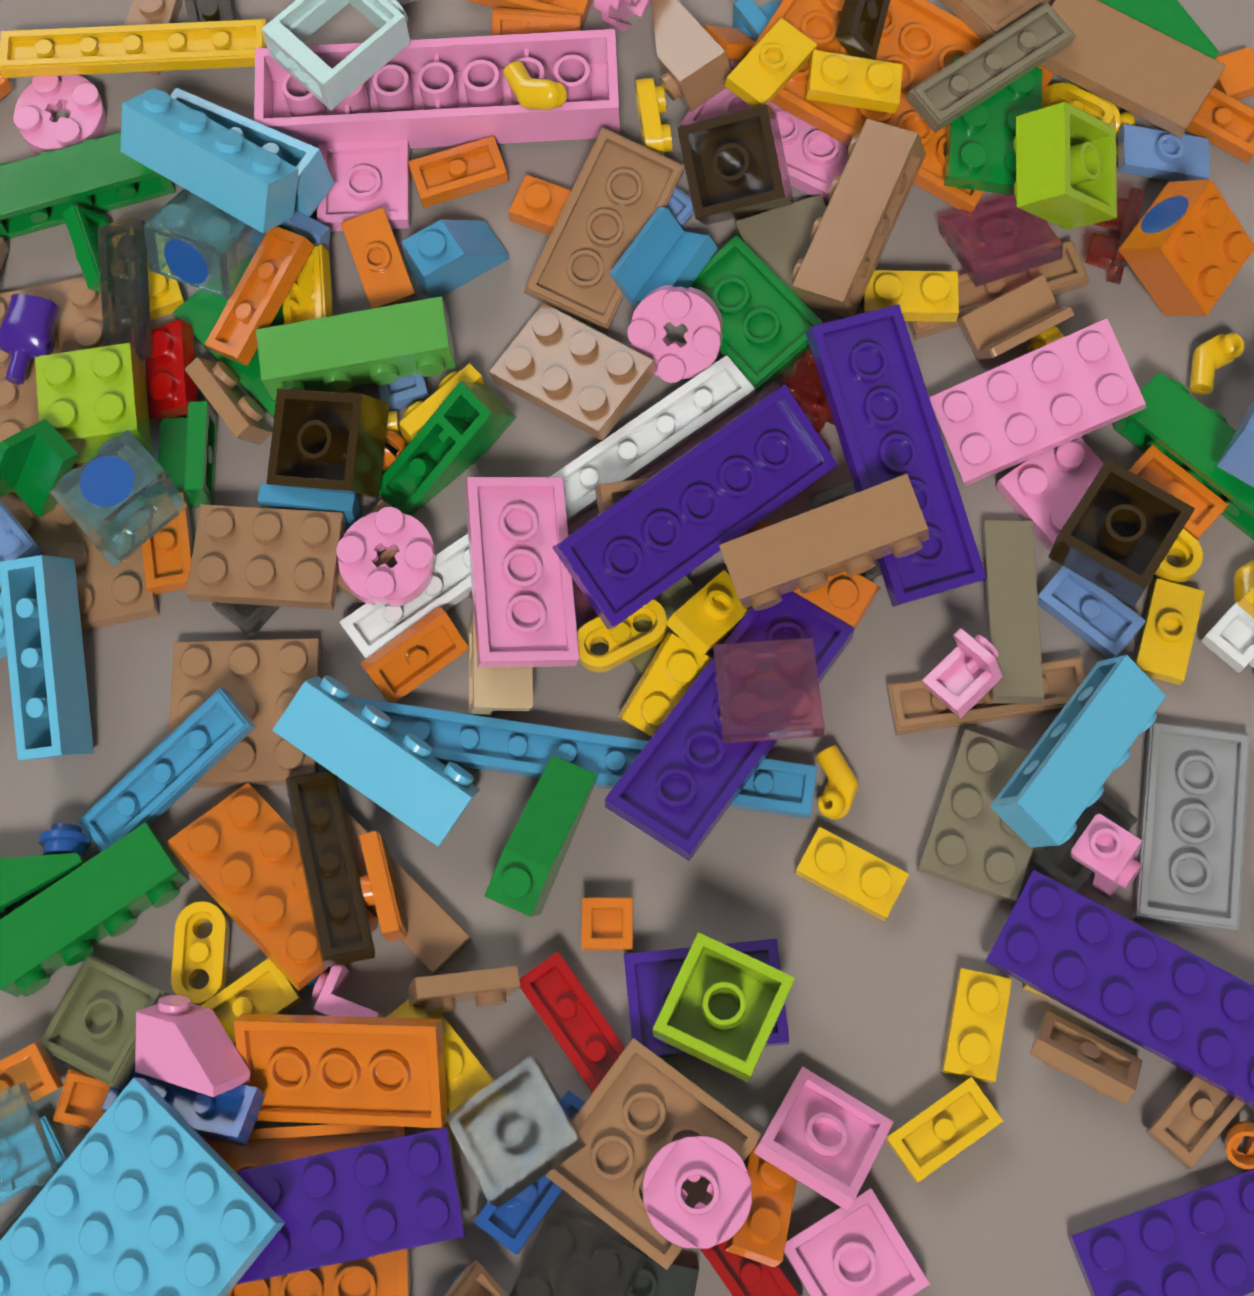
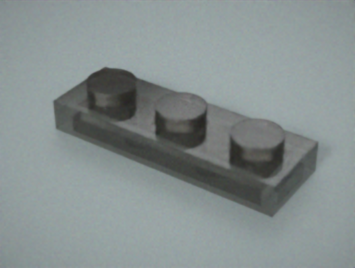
M131 217L98 227L104 346L130 343L139 359L143 360L152 357L146 222Z

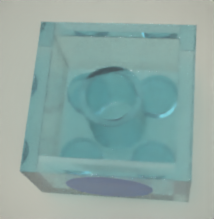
M186 189L180 191L143 225L150 271L227 299L233 294L266 233L259 232Z
M129 430L121 436L105 442L98 450L96 456L81 468L73 469L66 473L59 481L58 486L49 492L77 528L113 568L188 508L166 471Z

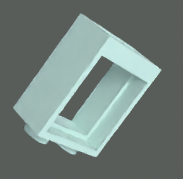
M295 0L261 29L270 56L329 110L334 109L411 43L407 28L408 16L402 6L395 0ZM350 3L379 30L332 69L309 49L303 41Z

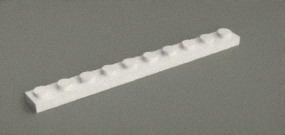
M727 355L550 476L563 477L567 527L598 506L595 492L596 486L636 480L755 397V388ZM468 533L436 555L431 583L415 600L405 605L390 607L389 604L374 603V605L366 603L339 621L343 630L365 659L438 606L446 612L472 594Z

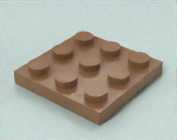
M318 638L173 643L169 735L219 688L227 689L257 726L191 788L242 787L247 782L251 786L286 785L287 777L318 772V762L272 731L303 683L315 676L321 678L322 644Z
M633 1038L537 1170L664 1269L668 1270L683 1247L666 1240L654 1228L644 1206L643 1180L651 1160L664 1146L676 1140H681L685 1137L708 1136L730 1146L744 1162L761 1139L762 1134ZM701 1177L696 1183L688 1179L684 1182L682 1189L688 1194L685 1204L689 1207L694 1208L699 1202L707 1206L712 1201L713 1197L707 1192L710 1182L706 1178Z

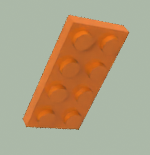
M248 782L168 840V847L172 854L298 991L327 969L323 968L295 831ZM366 907L372 933L378 928V919Z
M242 1013L234 1020L236 1049L250 1070V1082L243 1085L256 1087L265 1095L256 1121L443 1128L448 1121L442 1019Z

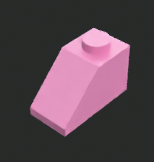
M169 995L161 997L158 1000V1004L136 1011L135 1072L211 1097L250 1082V1070L212 1009L190 1003V998L186 996Z

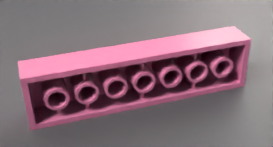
M615 29L410 40L411 43L332 110H329L270 56L268 48H255L254 121L318 148V144L403 139H408L410 149L460 146L493 135L497 144L597 139L602 127L621 136ZM362 43L310 45L307 47L333 69ZM520 61L524 64L532 79H550L554 82L562 83L567 91L565 104L560 108L552 110H530L523 108L503 75L505 67L510 63Z

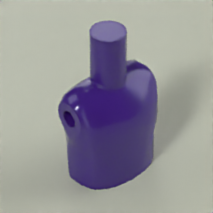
M13 294L11 296L7 314L0 327V349L11 354L5 375V380L18 385L24 384L30 360L35 359L37 356L50 355L52 353L54 329L60 311L59 306L54 302L25 294Z

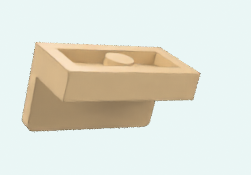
M473 613L468 626V647L470 648L468 649V714L490 717L492 711H530L533 707V667L478 668Z

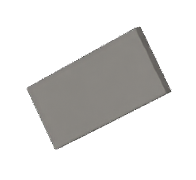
M1155 721L1147 729L1139 839L1142 840L1137 858V861L1143 865L1135 878L1132 919L1234 934L1240 931L1251 734Z

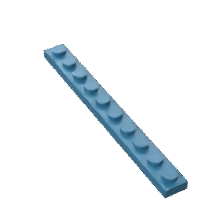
M348 696L363 708L368 704L385 713L391 719L389 726L404 737L407 733H410L425 741L432 748L430 755L443 764L452 762L462 767L540 778L551 756L554 755L599 774L594 787L613 789L649 742ZM764 759L730 807L810 819L817 766Z

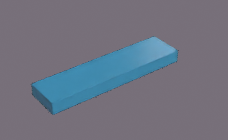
M219 688L78 820L79 824L101 852L145 822L150 826L257 726L227 689Z

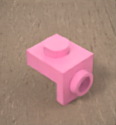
M960 628L953 635L957 647L922 681L929 692L961 719L1003 676L996 660L999 657L996 648L983 636L978 634L975 638H972Z
M1097 814L1071 849V857L1095 872L1092 887L1110 898L1118 885L1126 890L1139 873L1143 864L1137 861L1142 840L1105 816Z
M345 965L332 966L329 973L326 971L321 973L312 993V1000L316 1001L313 1010L319 1016L382 1017L376 1011L341 998L351 974Z

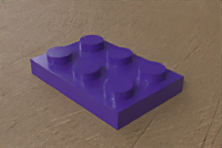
M777 938L725 944L781 971ZM691 947L624 954L632 1039H636L660 1058L690 1055L653 1037L652 1029ZM785 1004L765 1047L787 1045L790 1042Z

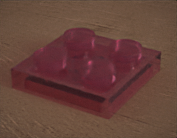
M1006 195L978 204L973 212L962 209L938 217L939 233L976 287L1063 259V243L1046 220L1017 208V200L1014 195Z
M813 638L713 645V662L722 743L823 737L825 724Z

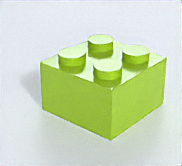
M1065 101L1016 116V136L1014 138L1016 182L1014 184V195L1017 200V208L1067 230L1117 218L1116 128Z
M130 343L35 357L39 422L46 419L78 453L74 464L92 462L103 456L126 457L152 453L145 367Z
M698 932L652 1029L653 1037L749 1083L792 989L795 977Z

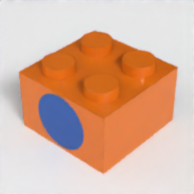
M1212 179L1168 182L1121 245L1119 251L1164 316H1207L1254 251V244Z

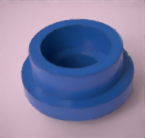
M58 823L53 824L51 830L40 834L39 845L43 847V855L79 853L84 857L85 850L91 846V837L82 833V828L78 825Z

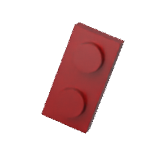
M180 319L144 332L149 418L158 422L163 418H176L188 414L189 402H197L196 384L185 371V368L195 359L193 326Z

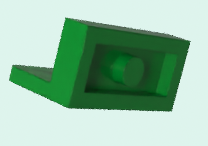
M208 401L189 402L188 418H163L160 421L156 497L183 492L188 498L189 508L200 507V504L214 505L218 420Z
M46 419L0 442V498L14 491L39 518L54 510L78 455L73 447Z

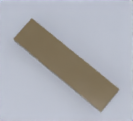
M1046 3L912 88L906 99L936 133L1070 46L1076 35L1054 9Z
M984 520L982 532L984 570L987 577L985 579L988 641L999 653V657L996 660L1003 676L991 689V703L1042 704L1044 685L1033 521Z

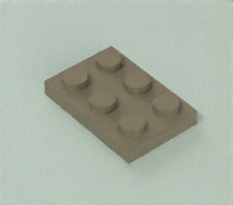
M968 729L964 730L917 871L1012 905L1016 903L1033 848H1030L990 808V805L1031 751Z

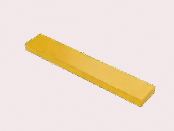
M266 19L1 31L0 73L3 78L255 67V48H267L261 30L267 25Z

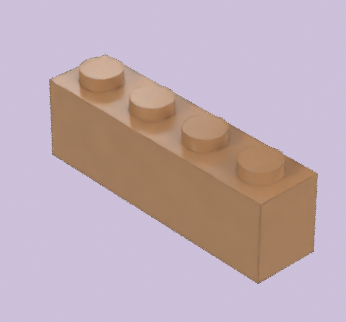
M866 119L861 133L854 135L848 148V162L842 175L836 176L832 182L829 192L830 202L823 217H818L813 225L810 238L811 245L805 258L799 259L793 270L792 287L797 296L807 306L844 318L856 314L926 156L919 133Z
M905 474L720 544L719 547L744 609L753 606L755 611L777 605L782 601L781 595L796 589H800L801 593L818 590L829 583L828 577L844 571L847 572L848 576L866 572L876 566L874 560L892 553L895 558L914 554L923 548L922 542L930 539L928 526L909 477Z

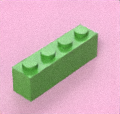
M442 296L256 329L261 381L272 400H276L277 388L342 393L348 391L352 386L368 383L387 385L395 382L398 378L413 376L414 374L431 377L441 374L444 370L456 368L450 320Z

